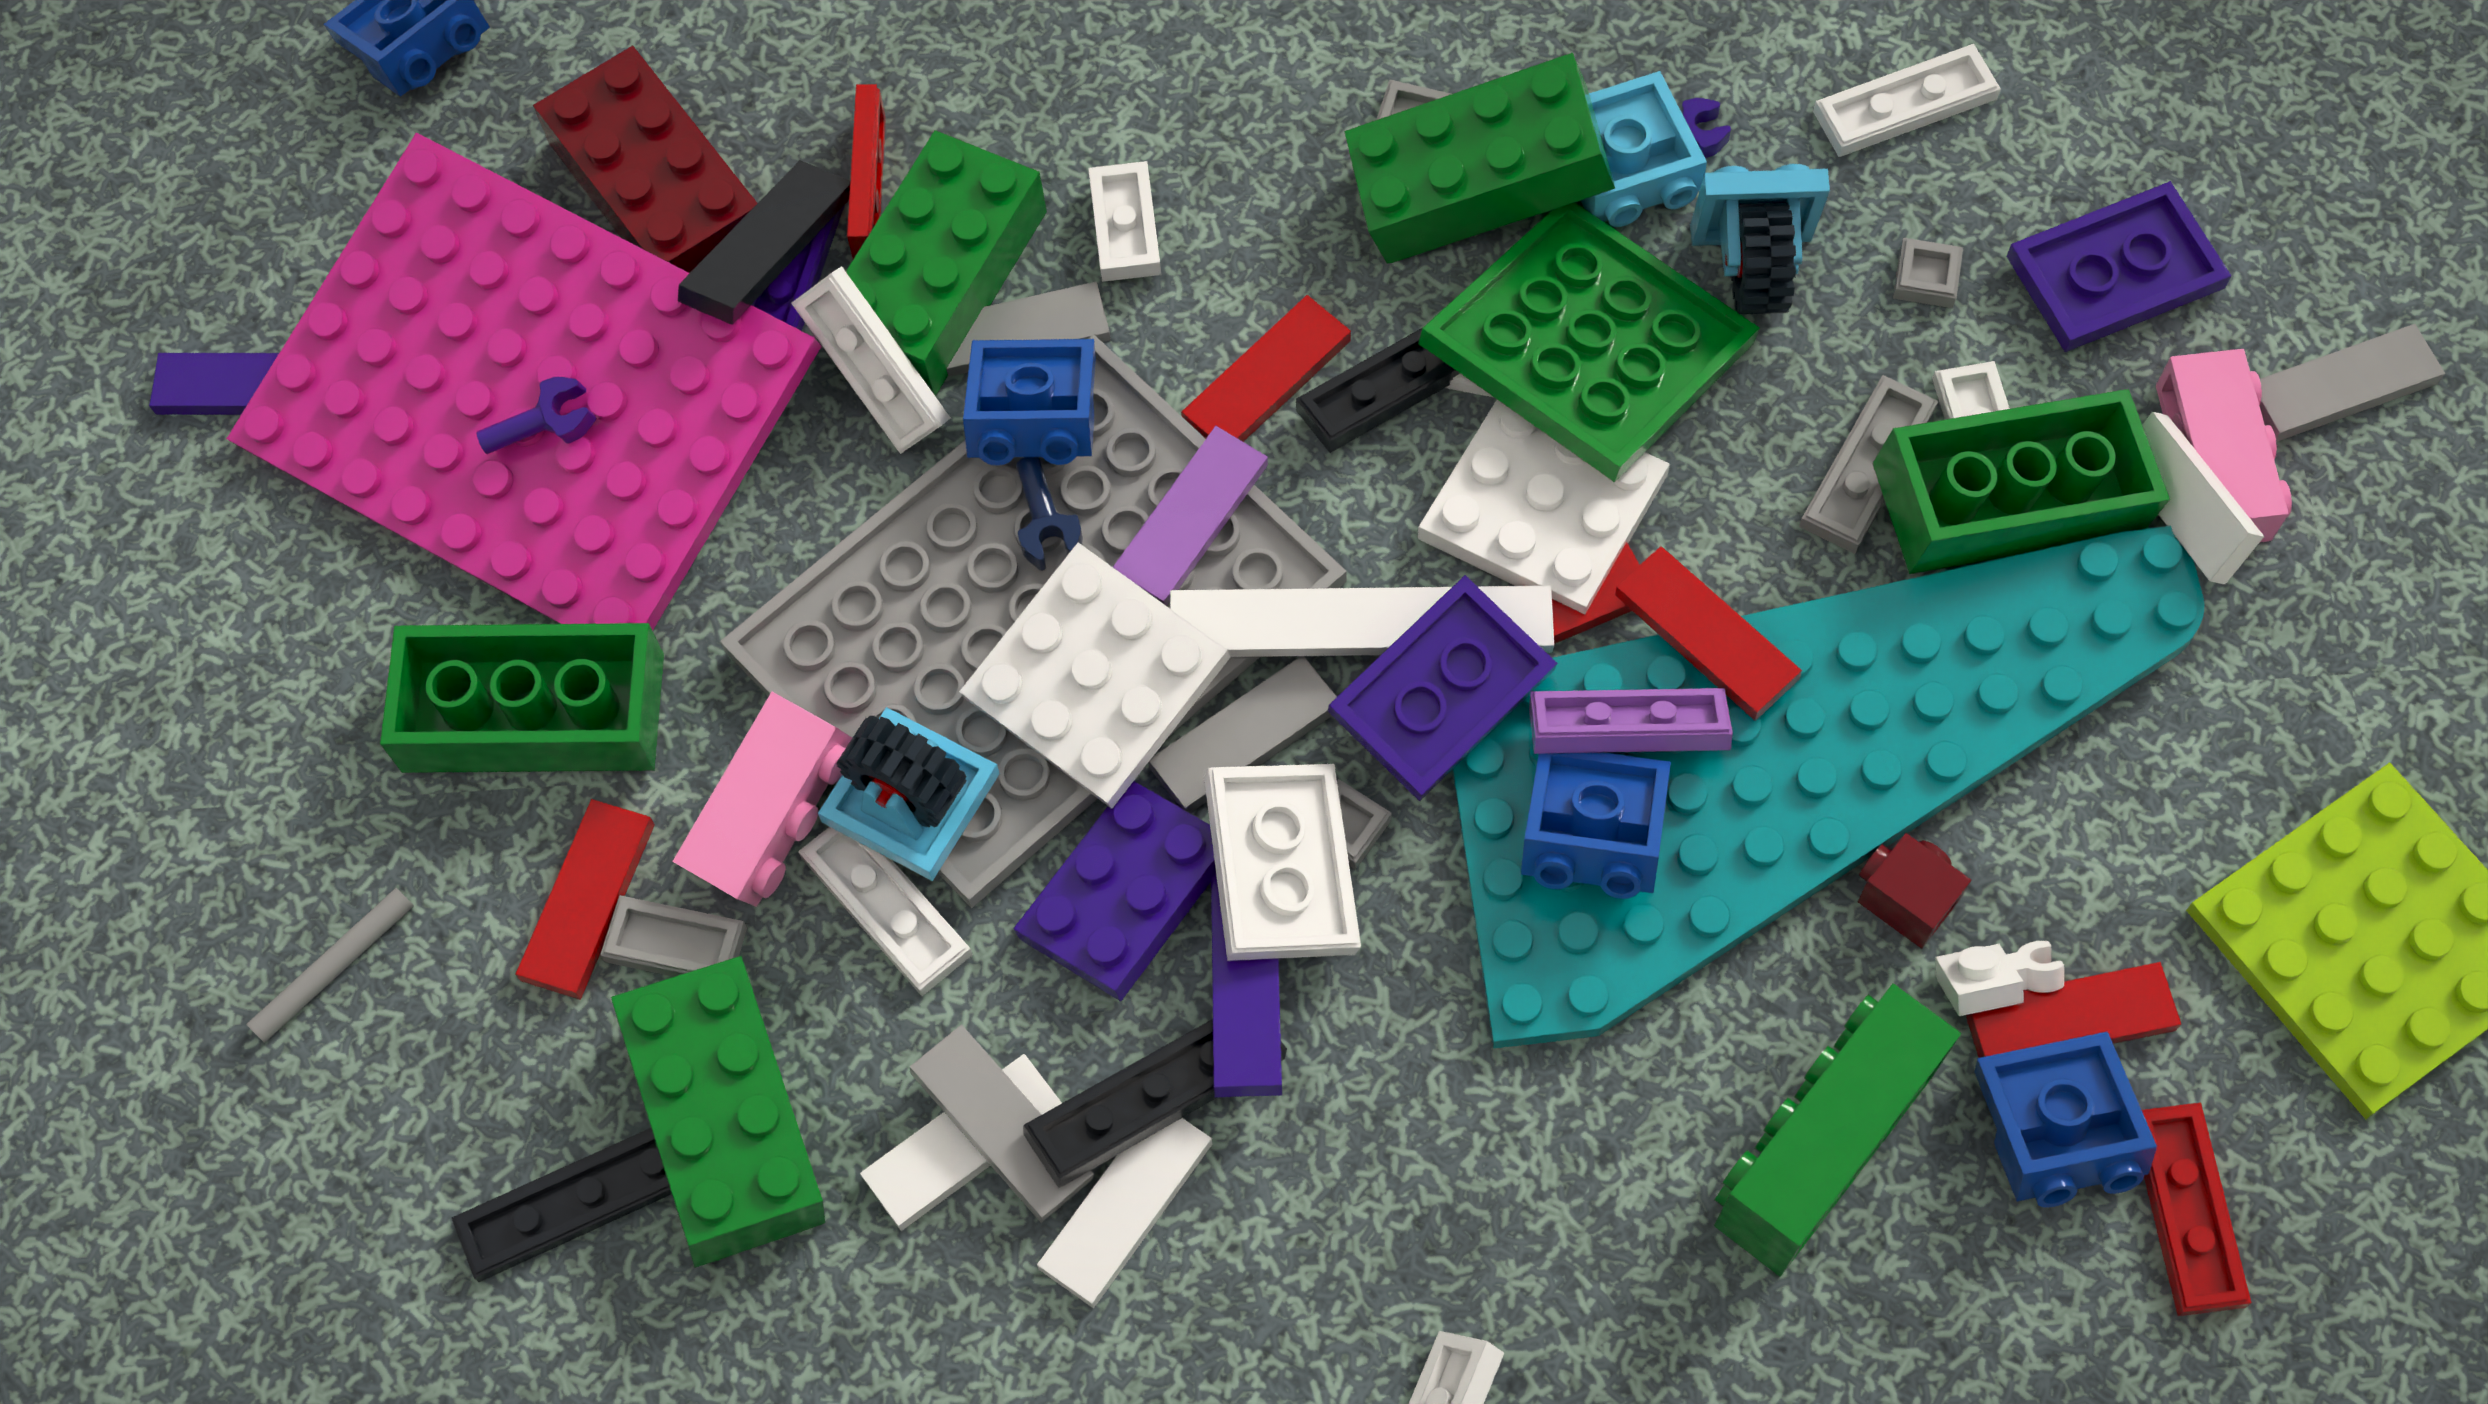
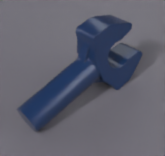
M1024 457L1016 463V467L1032 520L1025 528L1018 531V538L1024 557L1039 570L1043 571L1046 569L1042 542L1045 539L1054 536L1061 538L1064 541L1065 550L1068 555L1078 542L1082 545L1083 537L1077 515H1063L1056 512L1040 458Z

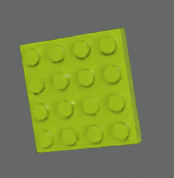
M2390 762L2193 901L2186 909L2188 914L2365 1120L2488 1030V870Z

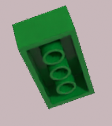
M1573 53L1344 131L1368 232L1387 264L1616 189L1588 88Z
M936 130L932 133L846 270L850 279L935 396L948 376L947 367L983 307L992 304L1047 213L1039 171Z
M2129 389L1893 428L1872 463L1909 574L2011 557L2119 532L2147 529L2170 501Z
M649 623L394 626L380 745L402 773L655 771L664 653Z
M742 956L612 996L611 1000L694 1268L824 1224L823 1200Z
M1895 984L1889 987L1879 1002L1869 994L1863 999L1844 1025L1846 1029L1833 1046L1840 1052L1838 1053L1830 1046L1825 1048L1805 1075V1082L1794 1096V1098L1800 1101V1104H1796L1790 1098L1783 1102L1763 1131L1765 1133L1754 1148L1761 1154L1757 1158L1747 1150L1728 1173L1722 1183L1724 1186L1714 1199L1723 1207L1714 1227L1779 1277L1783 1275L1920 1095L1962 1034Z

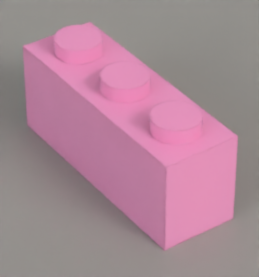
M2244 349L2170 357L2156 384L2162 413L2170 417L2264 535L2260 542L2272 541L2285 519L2291 513L2292 498L2287 482L2279 480L2274 461L2277 450L2276 437L2272 427L2265 425L2259 406L2262 389L2258 374L2255 371H2250Z
M771 692L672 862L732 897L757 907L763 897L768 898L780 885L786 870L783 861L794 842L803 840L813 828L819 812L816 805L828 784H835L841 778V769L837 767V762L852 737L780 695Z

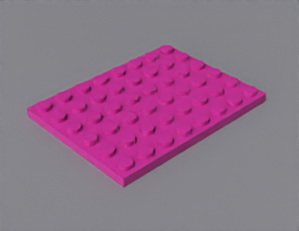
M416 132L226 439L559 624L649 623L653 631L822 346L816 338L752 305L731 325L678 302V286L687 277L688 272ZM552 377L577 379L586 388L585 394L576 399L566 401L560 409V415H567L573 410L586 407L596 416V421L580 439L571 443H565L556 433L545 430L489 454H486L481 448L476 432L536 407L540 396L539 385L542 381Z

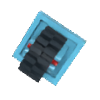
M1788 164L1772 171H1748V169L1741 166H1727L1711 173H1704L1690 223L1692 246L1721 245L1724 276H1731V281H1733L1732 295L1733 299H1735L1734 307L1737 313L1768 314L1789 312L1795 290L1793 278H1796V274H1798V264H1802V242L1812 241L1830 192L1828 169H1810L1802 164Z
M886 707L879 719L874 715L864 719L838 759L837 767L841 769L840 773L842 776L819 810L818 816L821 823L933 881L1000 774L998 765Z

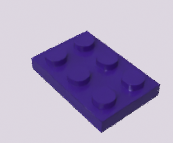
M2171 181L2012 243L2006 256L2064 352L2223 290L2231 278L2228 269Z
M1464 575L1329 704L1328 712L1413 796L1421 801L1530 695L1531 691H1534L1555 670L1558 663Z
M1133 781L1112 809L1107 806L1013 928L1019 939L1121 1002L1210 884L1211 878L1216 873L1210 824Z

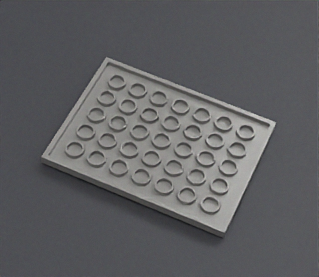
M1093 334L1089 338L1095 341L1096 355L1093 391L1095 417L1092 456L1076 457L1072 462L1064 465H1055L1047 462L1043 457L1039 458L1056 512L1063 515H1077L1082 531V545L1113 567L1206 439ZM964 440L736 627L720 643L724 652L768 697L771 692H774L837 727L852 738L865 718L874 715L879 719L887 707L998 765L1000 773L938 872L950 887L973 908L1098 798L967 701L959 692L1068 556L1064 541L1054 536L1042 542L1046 563L1045 570H1039L1024 557L1019 543L1018 531L1025 528L1032 520L1016 467V463L1024 457H1014L1005 465H990L980 458H967L966 442ZM1253 485L1179 590L1340 588L1346 583L1347 571L1260 489ZM1230 657L1171 734L1260 657Z

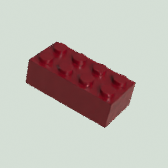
M633 45L533 105L549 145L622 239L688 273L758 204Z

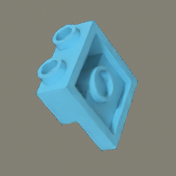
M1658 71L1589 93L1616 189L1580 200L1584 209L1603 222L1608 221L1613 227H1622L1634 222L1645 208L1664 203L1668 209H1678L1693 201L1698 191H1700L1707 161L1661 72Z

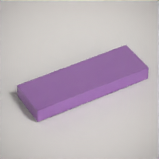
M1215 426L1114 564L1113 568L1167 606L1170 602V590H1179L1266 469L1268 457Z
M1725 688L1530 692L1529 713L1534 754L1731 750L1733 732Z

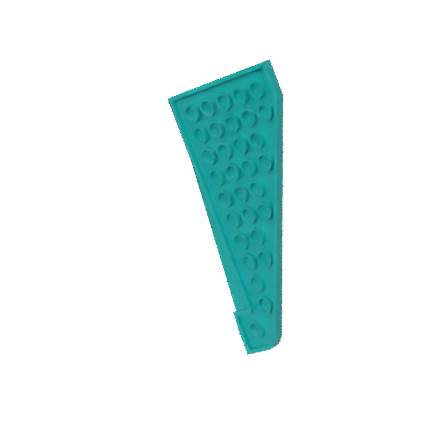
M2171 526L2119 532L1741 616L1802 670L1800 680L1756 721L1726 695L1733 732L1731 750L1604 752L1671 762L1654 893L1639 892L1634 897L1619 899L1609 896L1598 885L1572 882L1571 885L1563 889H1549L1540 885L1534 876L1521 875L1524 837L1539 755L1534 754L1529 713V695L1452 770L1493 1049L1600 1036L1869 859L1880 845L1889 846L1904 836L1905 833H1909L2182 653L2192 641L2202 622L2205 604L2194 560L2175 537ZM1657 634L1553 657L1558 663L1555 670L1534 691L1701 689L1718 687Z

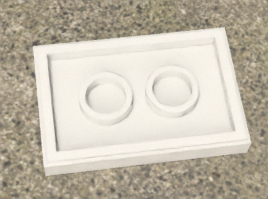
M1335 765L1208 768L1204 775L1227 961L1356 955L1361 948Z

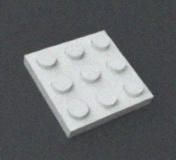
M1496 400L1419 525L1418 539L1514 586H1551L1552 599L1586 614L1626 542L1629 543L1664 483L1670 464L1645 452L1616 482H1613L1499 400Z
M1078 542L959 692L967 701L1112 809L1231 656L1220 644Z

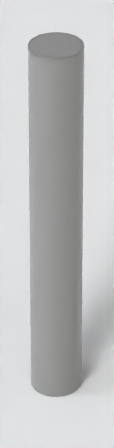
M395 888L246 1025L265 1043L413 908L414 905Z

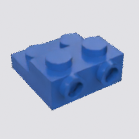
M355 0L324 23V26L336 43L361 59L374 79L400 97L409 90L425 86L431 82L438 67L451 57L475 48L480 41L481 34L490 28L474 0Z
M1094 339L972 340L963 415L967 458H980L987 464L1000 466L1009 463L1014 457H1043L1049 463L1064 465L1072 462L1076 457L1092 456L1095 417L1093 391L1096 362Z
M1604 752L1539 754L1524 837L1521 875L1534 876L1540 885L1549 889H1563L1571 885L1572 882L1601 886L1606 894L1619 899L1634 897L1639 892L1654 893L1671 762Z
M2108 1031L1977 1058L1974 1073L1997 1131L1994 1145L2017 1202L2035 1198L2037 1204L2041 1207H2055L2073 1199L2077 1194V1189L2102 1184L2104 1191L2107 1193H2122L2138 1186L2143 1181L2144 1175L2149 1174L2157 1145Z

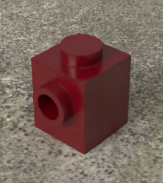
M1905 833L1892 851L1882 844L1867 861L1859 873V876L1867 883L1857 902L1923 949L1959 903L1972 880L1953 867L1948 855L1938 846L1924 840L1918 842Z

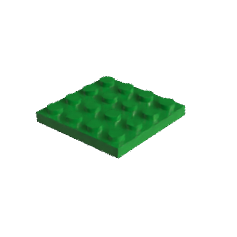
M1574 202L1553 209L1427 323L1422 328L1418 344L1610 480L1616 482L1754 344L1760 328Z

